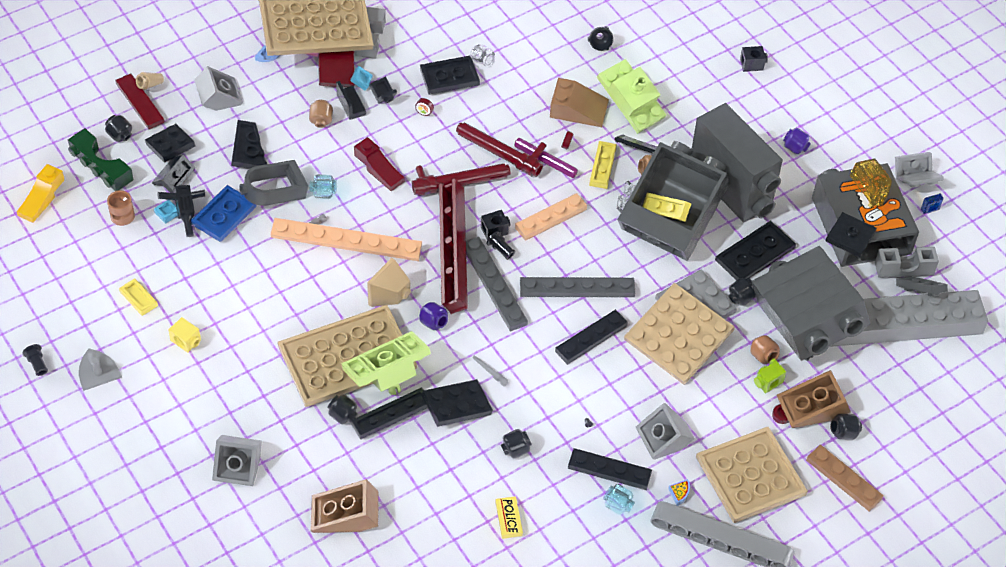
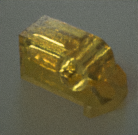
M876 158L856 162L849 176L869 201V208L883 205L891 188V178Z

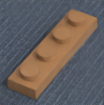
M821 444L807 456L806 461L869 512L883 499V494Z

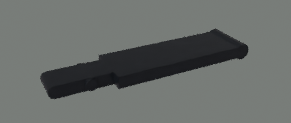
M624 134L614 139L617 143L619 142L654 154L657 148L655 145L625 136Z

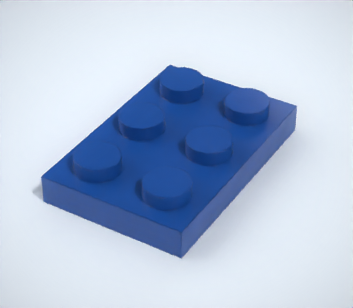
M226 185L191 222L194 227L222 242L257 205L249 202L239 191Z

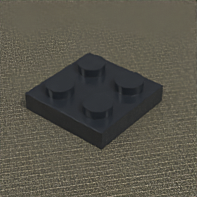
M176 123L145 139L146 145L164 163L195 147L194 140Z

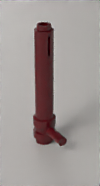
M465 122L458 124L456 132H458L459 136L515 165L518 170L526 171V174L531 177H537L541 173L543 164L540 163L538 157L547 147L544 142H540L530 156L527 153H521Z
M503 163L445 175L426 176L423 167L419 165L415 168L419 178H416L411 183L414 195L422 196L428 192L430 194L437 193L439 191V184L444 186L451 184L452 179H456L462 186L507 178L511 171L510 166Z

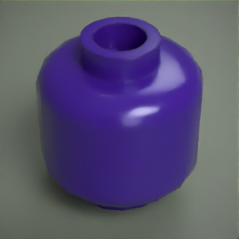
M799 128L789 129L783 139L785 142L784 147L795 154H800L802 151L806 152L811 145L808 142L810 136Z
M429 302L420 309L419 320L426 327L432 330H439L447 324L448 312L437 303Z

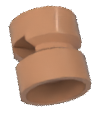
M122 190L111 193L107 198L111 221L119 226L130 224L135 218L131 195Z

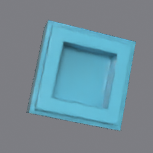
M358 66L354 71L351 82L365 91L369 87L373 75Z
M170 200L154 208V213L165 224L178 216L176 206Z

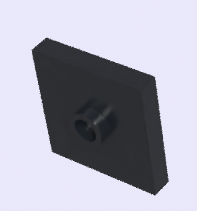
M842 212L827 235L825 242L860 258L877 228Z

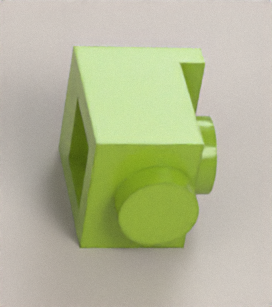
M773 358L769 366H763L758 370L754 383L766 394L784 383L786 371Z

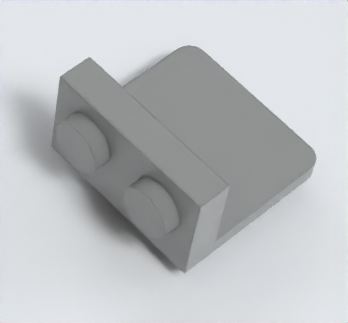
M930 152L895 157L896 178L901 180L902 183L909 184L910 187H919L923 183L934 185L938 184V181L944 180V176L932 171V153Z

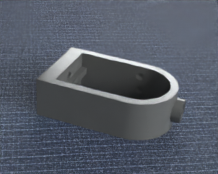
M289 160L250 168L245 174L244 183L239 185L241 195H244L249 202L260 206L306 199L308 184L296 161ZM287 176L291 186L272 190H260L251 183Z

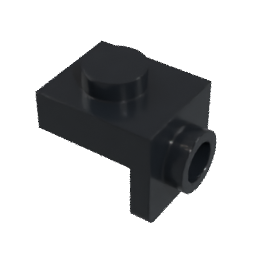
M386 76L369 84L378 104L382 102L386 104L395 99L394 96L397 94V90L392 89Z

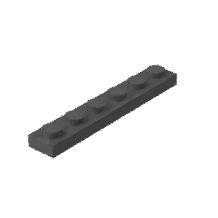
M480 237L467 240L466 255L509 331L527 326V318Z
M520 277V297H635L634 278Z

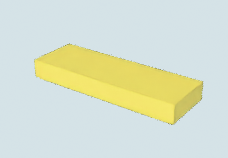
M599 141L589 186L608 188L617 144Z
M647 193L642 207L660 216L685 222L691 203Z

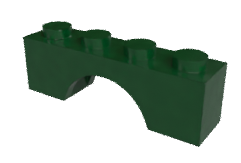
M86 128L67 139L70 154L73 157H77L84 167L90 168L92 173L97 178L100 177L108 188L111 187L114 191H119L134 180L132 169L120 158L104 160L96 156L99 150L97 138Z

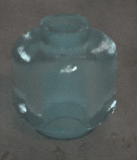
M317 174L314 176L313 181L310 180L309 190L313 192L315 198L330 199L333 194H336L337 180L332 175Z
M620 484L611 485L603 497L605 507L618 515H622L625 511L630 512L635 504L632 500L633 492Z

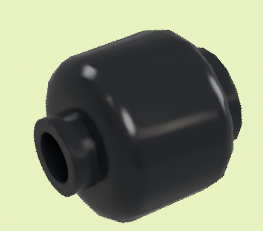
M112 115L105 122V132L114 141H127L131 137L132 125L124 116Z
M741 277L729 286L730 294L728 297L733 304L738 303L744 306L756 297L750 278Z
M345 394L336 395L327 406L329 416L340 424H345L347 421L351 423V420L355 419L358 415L356 412L357 403Z
M837 414L831 421L830 429L837 439L854 440L862 431V423L855 414Z
M515 429L503 436L504 443L501 444L505 455L510 454L513 459H516L528 453L532 443L526 431L522 432L520 429Z

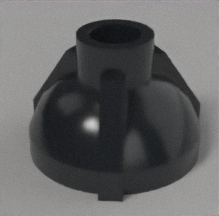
M608 26L597 27L592 30L587 39L592 48L604 51L609 50V47L612 45L613 34ZM602 33V36L597 37V34Z

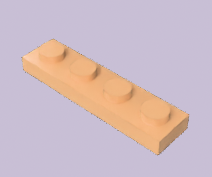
M576 193L515 223V229L526 241L587 210V204Z

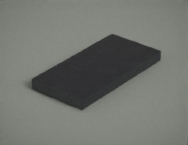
M770 220L715 257V261L735 280L741 277L747 279L796 247V243Z

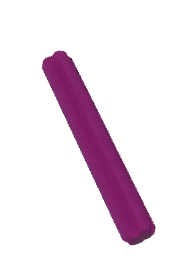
M518 138L514 145L517 149L530 156L537 148L522 138ZM543 151L538 157V160L571 178H574L578 173L577 168L546 151Z

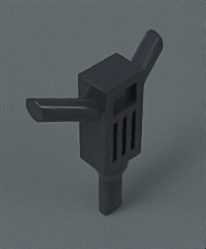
M190 185L175 186L174 193L158 192V199L175 200L178 219H182L184 222L186 237H193L191 220L194 217L195 211L192 199L205 197V190L191 192Z

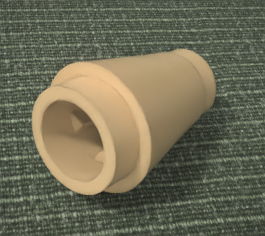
M141 72L136 76V84L143 90L164 82V77L161 73Z

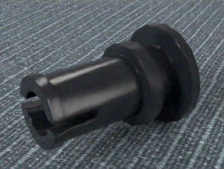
M496 231L488 238L486 244L488 246L492 245L493 249H497L508 260L515 254V250L505 242L504 237H500L501 232Z
M39 344L30 345L22 352L23 356L27 357L28 362H31L36 376H42L48 372L42 359V347Z

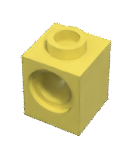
M183 317L168 329L170 341L187 353L192 348L197 347L201 341L199 329Z

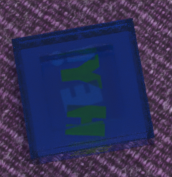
M939 193L924 198L921 206L923 214L940 210L944 199L942 194Z

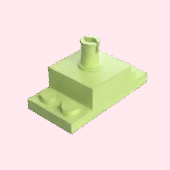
M624 59L597 75L599 82L637 134L666 117V113L657 102L661 94L641 67L633 69L629 62Z
M411 331L341 364L343 370L359 387L372 382L381 392L388 389L389 394L396 395L395 389H397L398 393L401 392L399 383L417 375L413 362L422 360L425 356L430 355L431 352L430 348Z

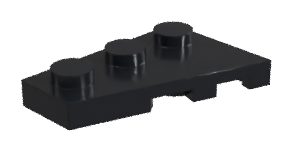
M237 120L231 166L250 169L255 166L266 165L267 162L265 161L264 150L261 147L256 122Z

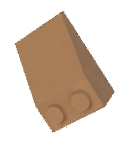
M558 78L551 101L550 118L602 127L609 99L577 81Z
M831 370L776 395L792 428L832 421L837 414H848L851 412Z
M367 479L312 495V533L361 532L378 527V490Z

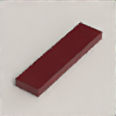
M132 73L115 80L116 85L148 130L165 123L163 116L145 91L137 86L136 79Z

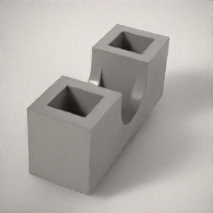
M366 7L373 49L355 50V56L376 59L379 49V34L374 33L383 34L386 23V9Z
M916 247L915 252L906 257L899 255L898 248L879 249L875 260L878 278L934 275L939 263L935 247Z

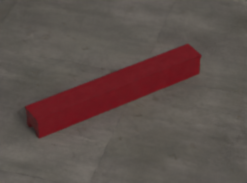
M452 179V183L445 186L439 184L441 304L450 314L468 309L464 187L456 179Z

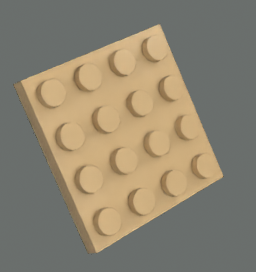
M673 283L624 336V340L685 385L735 329L728 321L676 283Z
M769 427L696 454V459L733 523L807 495V489Z

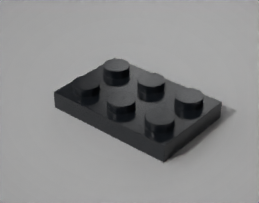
M471 55L420 64V72L428 95L480 85V79Z
M478 379L423 390L422 397L437 427L489 416L493 412Z

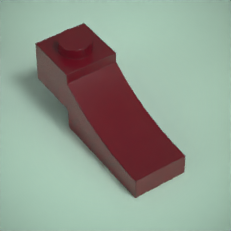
M366 137L354 146V156L365 164L367 171L387 189L393 191L405 182V177L392 166L381 152L380 147L370 138Z

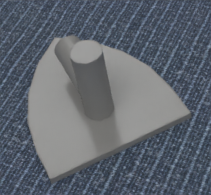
M88 348L79 365V379L83 391L122 378L117 365L109 356Z

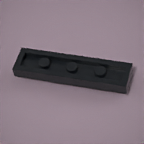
M615 309L555 347V352L568 365L627 327L628 322Z
M421 387L351 420V425L360 440L427 409L428 407L422 397L424 389Z
M573 448L568 463V469L646 491L652 474V469Z

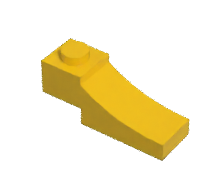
M46 164L38 173L29 195L16 211L19 217L32 223L55 198L54 192L65 180L63 171L49 164Z

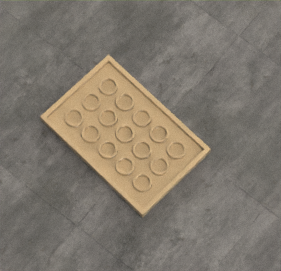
M258 0L267 56L373 49L365 0Z
M384 305L278 341L277 344L306 408L334 398L336 395L340 396L368 386L363 385L359 387L343 370L341 363L402 336V333L388 305ZM415 361V362H413V363H414L415 369H417V363H416V361Z

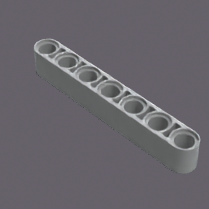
M658 502L650 520L652 525L659 529L763 567H790L794 556V550L787 545L668 502Z

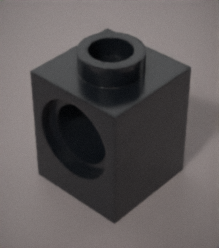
M763 46L742 47L740 62L743 72L764 70L765 63L768 62V55L764 53Z
M502 209L481 216L480 227L487 240L496 231L501 232L500 237L508 235L511 224L509 217L504 215Z

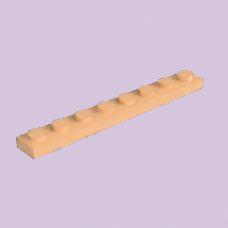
M274 218L270 234L271 238L419 261L422 249V241Z

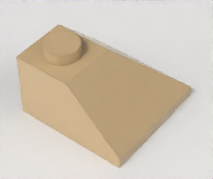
M393 258L367 282L368 305L371 307L399 304L403 299L408 298L411 293L409 278Z

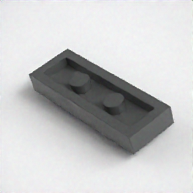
M914 276L896 278V286L903 287L905 291L916 290V293H928V296H939L942 292H948V286L945 283Z

